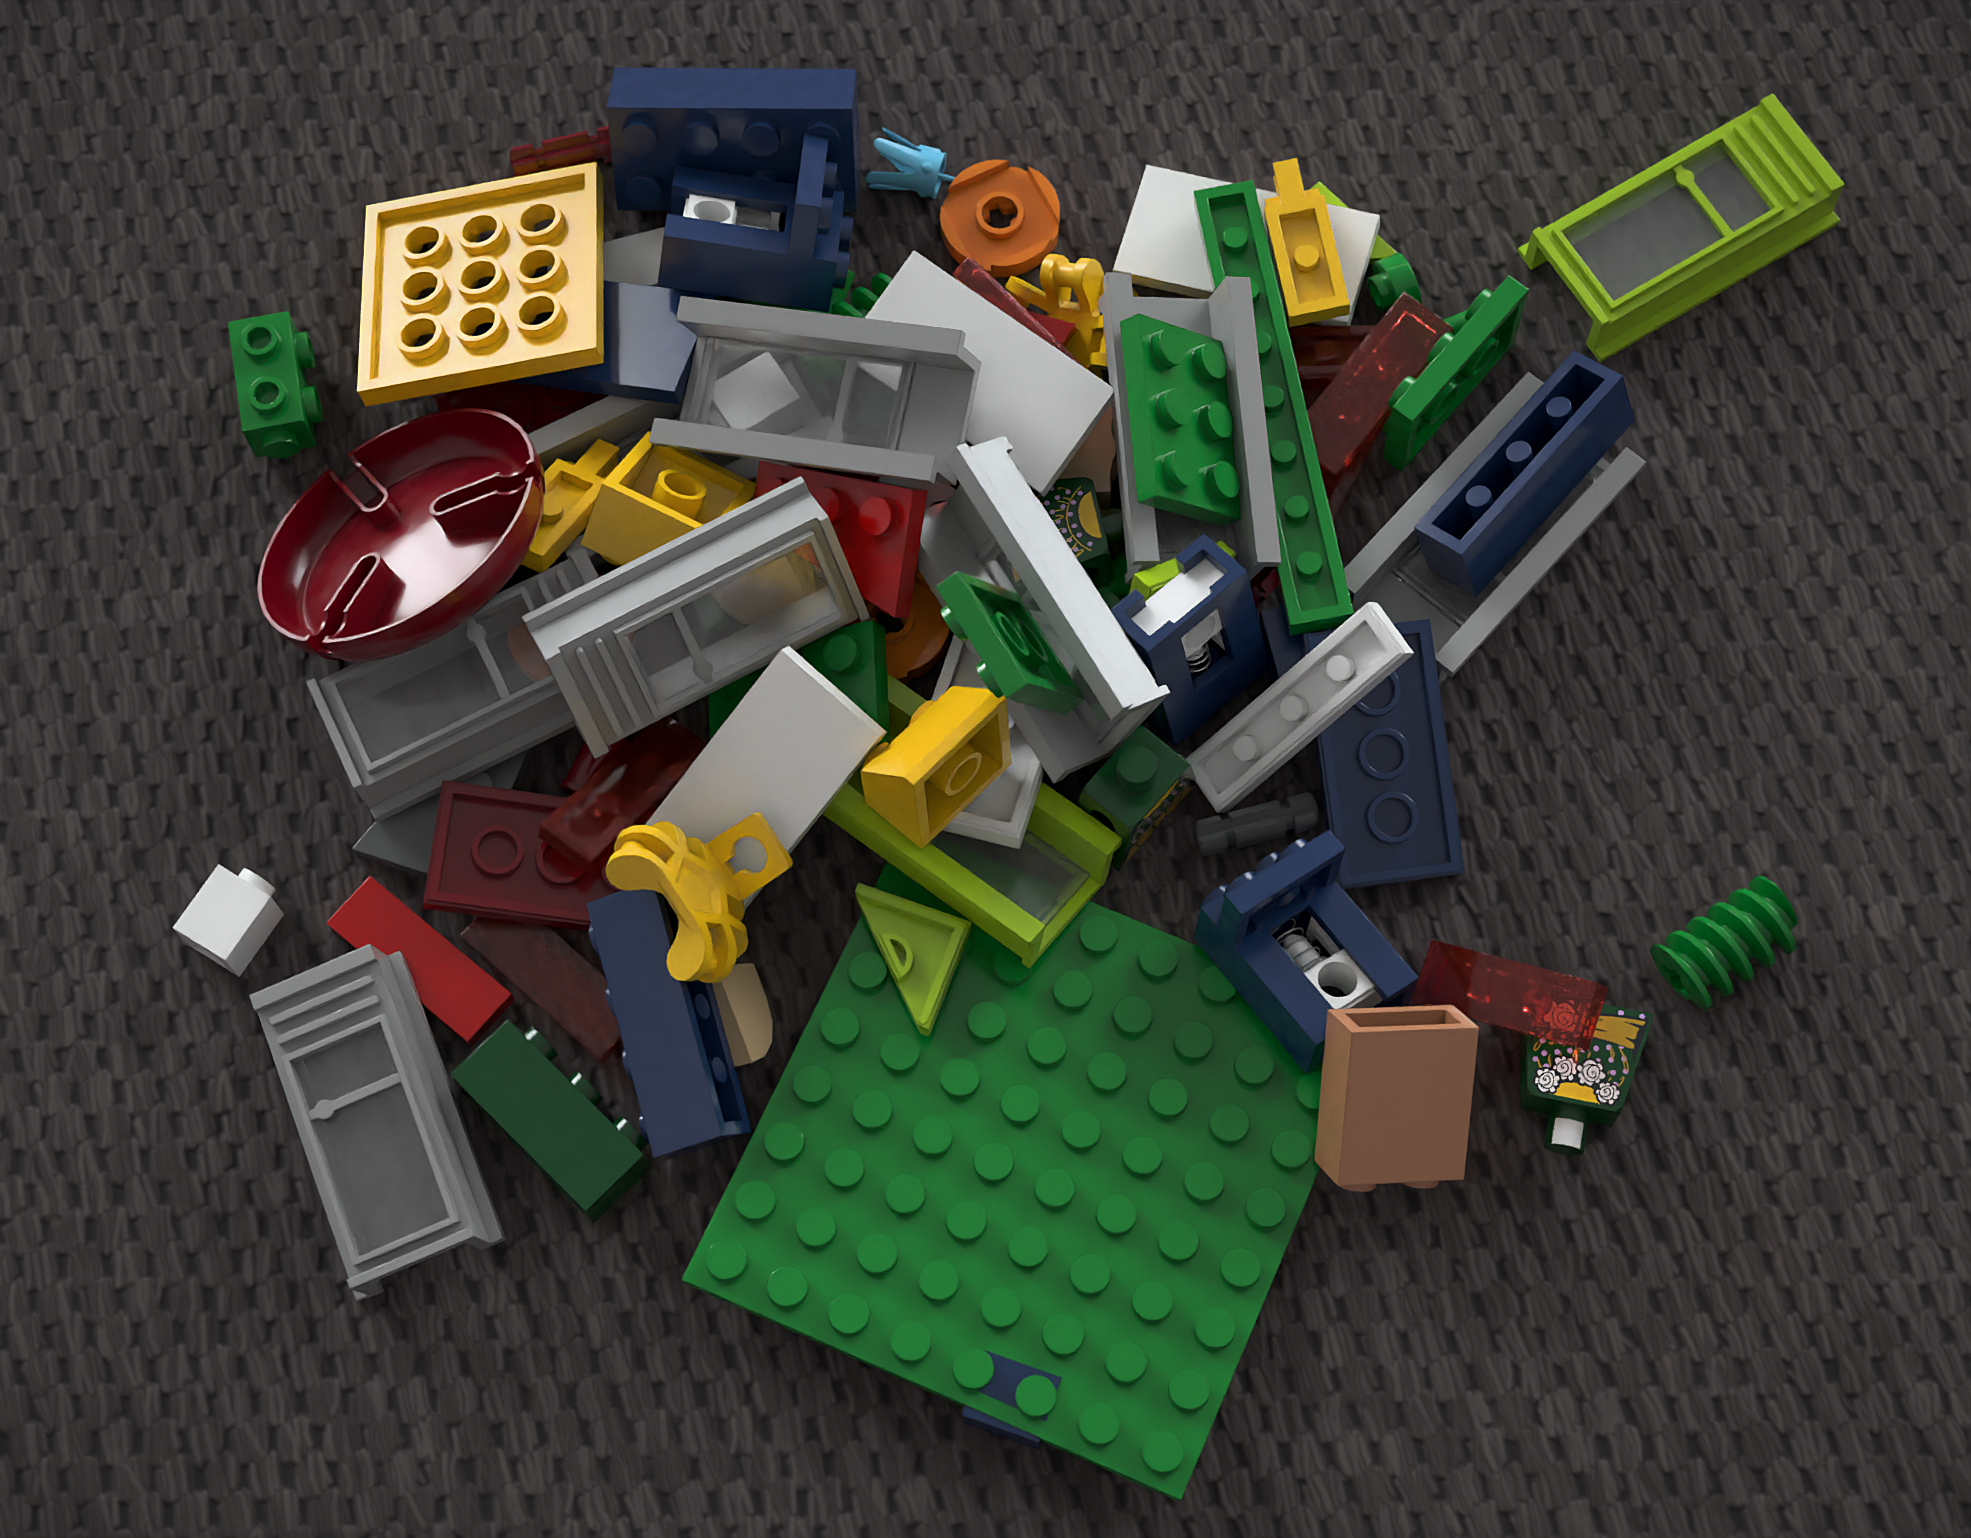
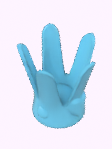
M884 127L882 131L885 135L900 144L882 138L874 140V147L880 152V155L887 158L899 171L904 173L870 172L865 177L866 182L873 184L869 185V189L912 190L921 197L928 196L935 199L941 181L952 182L955 178L944 174L947 153H942L940 149L924 145L916 146Z

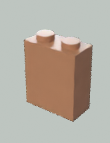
M1454 1005L1327 1010L1314 1161L1337 1186L1349 1191L1367 1192L1374 1190L1377 1184L1402 1183L1413 1188L1427 1189L1436 1187L1439 1181L1464 1180L1479 1027Z

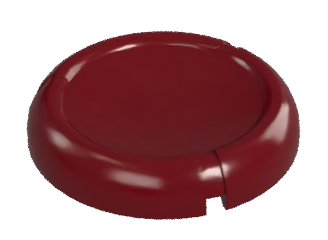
M457 408L423 415L382 432L348 453L347 456L357 469L342 481L339 480L330 468L308 487L284 516L275 530L261 562L257 587L259 604L264 616L275 630L302 651L324 659L351 662L375 661L393 657L428 644L458 627L485 606L509 581L525 559L538 533L544 510L545 477L542 462L527 433L510 417L499 412L479 408Z

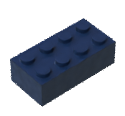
M614 68L606 109L617 211H670L671 191L676 165L797 184L804 133L829 137L826 162L838 163L834 190L845 192L843 212H857L861 159L856 69Z

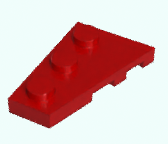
M759 461L754 499L801 476L811 495L828 515L861 596L894 618H909L928 490L779 462ZM810 543L793 550L820 568Z

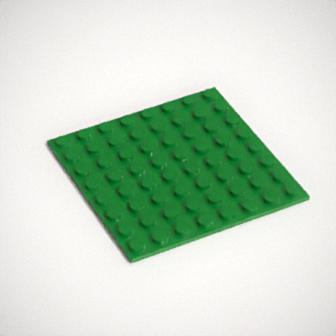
M936 837L930 841L932 845L1034 918H1037L1062 890ZM887 861L875 886L876 889L968 920ZM1056 898L1038 919L1041 923L1058 905ZM1091 901L1081 909L1030 968L1022 964L1023 958L971 922L970 935L929 1036L919 1033L863 914H861L686 1269L682 1283L962 1407L966 1405L1037 1436L1040 1438V1441L1180 1502L1320 1170V1166L1314 1159L1323 1063L1306 1074L1200 946ZM984 1350L1062 1377L1057 1393L1053 1383L1040 1375L1028 1376L1019 1383L1015 1395L1017 1408L979 1392V1390L984 1389L991 1382L994 1374L992 1358ZM1048 1415L1047 1421L1040 1419Z

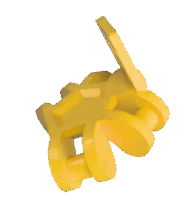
M1048 254L1040 268V284L1044 292L1017 277L1010 276L1005 285L1009 293L1003 304L1027 310L1029 305L1033 304L1047 311L1045 316L1076 324L1078 330L1067 346H1063L1060 351L1103 380L1101 369L1108 370L1103 315H1099L1098 300L1104 293V272L1101 264L1096 259L1080 258L1076 264L1069 263V260L1064 255ZM1132 287L1133 297H1139L1135 289ZM1072 288L1079 303L1070 302Z
M755 812L707 844L696 837L685 838L684 832L669 821H659L651 826L633 825L623 829L616 839L615 852L609 858L606 876L612 885L625 891L645 889L659 892L671 905L679 919L678 932L668 951L666 961L668 971L672 977L680 981L692 982L698 979L706 983H719L731 973L736 958L740 957L748 946L746 926L741 922L745 913L743 900L791 868L793 861L764 816L760 812ZM742 837H752L764 846L767 853V862L761 871L753 872L743 868L736 873L728 861L736 856L735 848L737 842Z

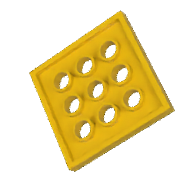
M597 162L366 206L357 392L366 407L604 363L603 176ZM544 220H554L546 229L533 232L537 223ZM495 231L489 239L475 243L481 233ZM437 242L431 250L418 254L423 244ZM547 265L553 266L544 276L531 278L537 268ZM488 276L494 277L487 286L473 289L479 279ZM436 287L434 292L428 297L416 300L421 290ZM543 312H553L547 321L538 325H530L535 320L536 315ZM484 323H494L486 333L479 336H471L476 331L477 326ZM435 334L425 345L413 347L418 342L420 336Z

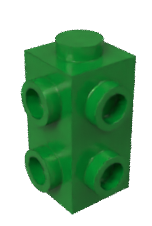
M289 311L228 322L242 432L255 456L286 458L295 455L300 449L317 446L314 423L323 422V413L316 386L308 387L306 369L315 368L314 350L309 333L307 331L298 332Z

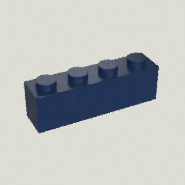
M1573 350L1414 526L1429 570L1475 597L1484 590L1635 421L1623 375Z
M639 889L622 890L586 903L591 921L589 926L590 941L594 950L601 958L607 981V1005L618 1022L624 1045L622 1053L623 1065L628 1077L634 1082L641 1109L639 1116L640 1129L644 1139L651 1146L653 1158L685 1155L753 1133L712 983L701 982L698 979L692 982L676 980L668 971L666 963L667 954L676 938L679 919L667 899L661 893L654 890Z

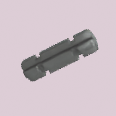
M1305 792L1286 797L1287 802L1281 805L1278 800L1228 812L1229 817L1221 820L1219 815L1198 820L1194 826V835L1198 849L1202 856L1208 857L1228 852V845L1235 844L1236 849L1285 837V832L1289 829H1293L1295 834L1315 829L1319 826L1320 813L1313 794Z

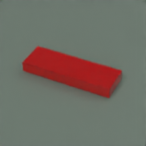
M371 876L363 882L326 922L334 933L355 950L371 944L386 955H391L398 951L404 953L423 1008L470 1047L478 1041L515 1000L512 993Z

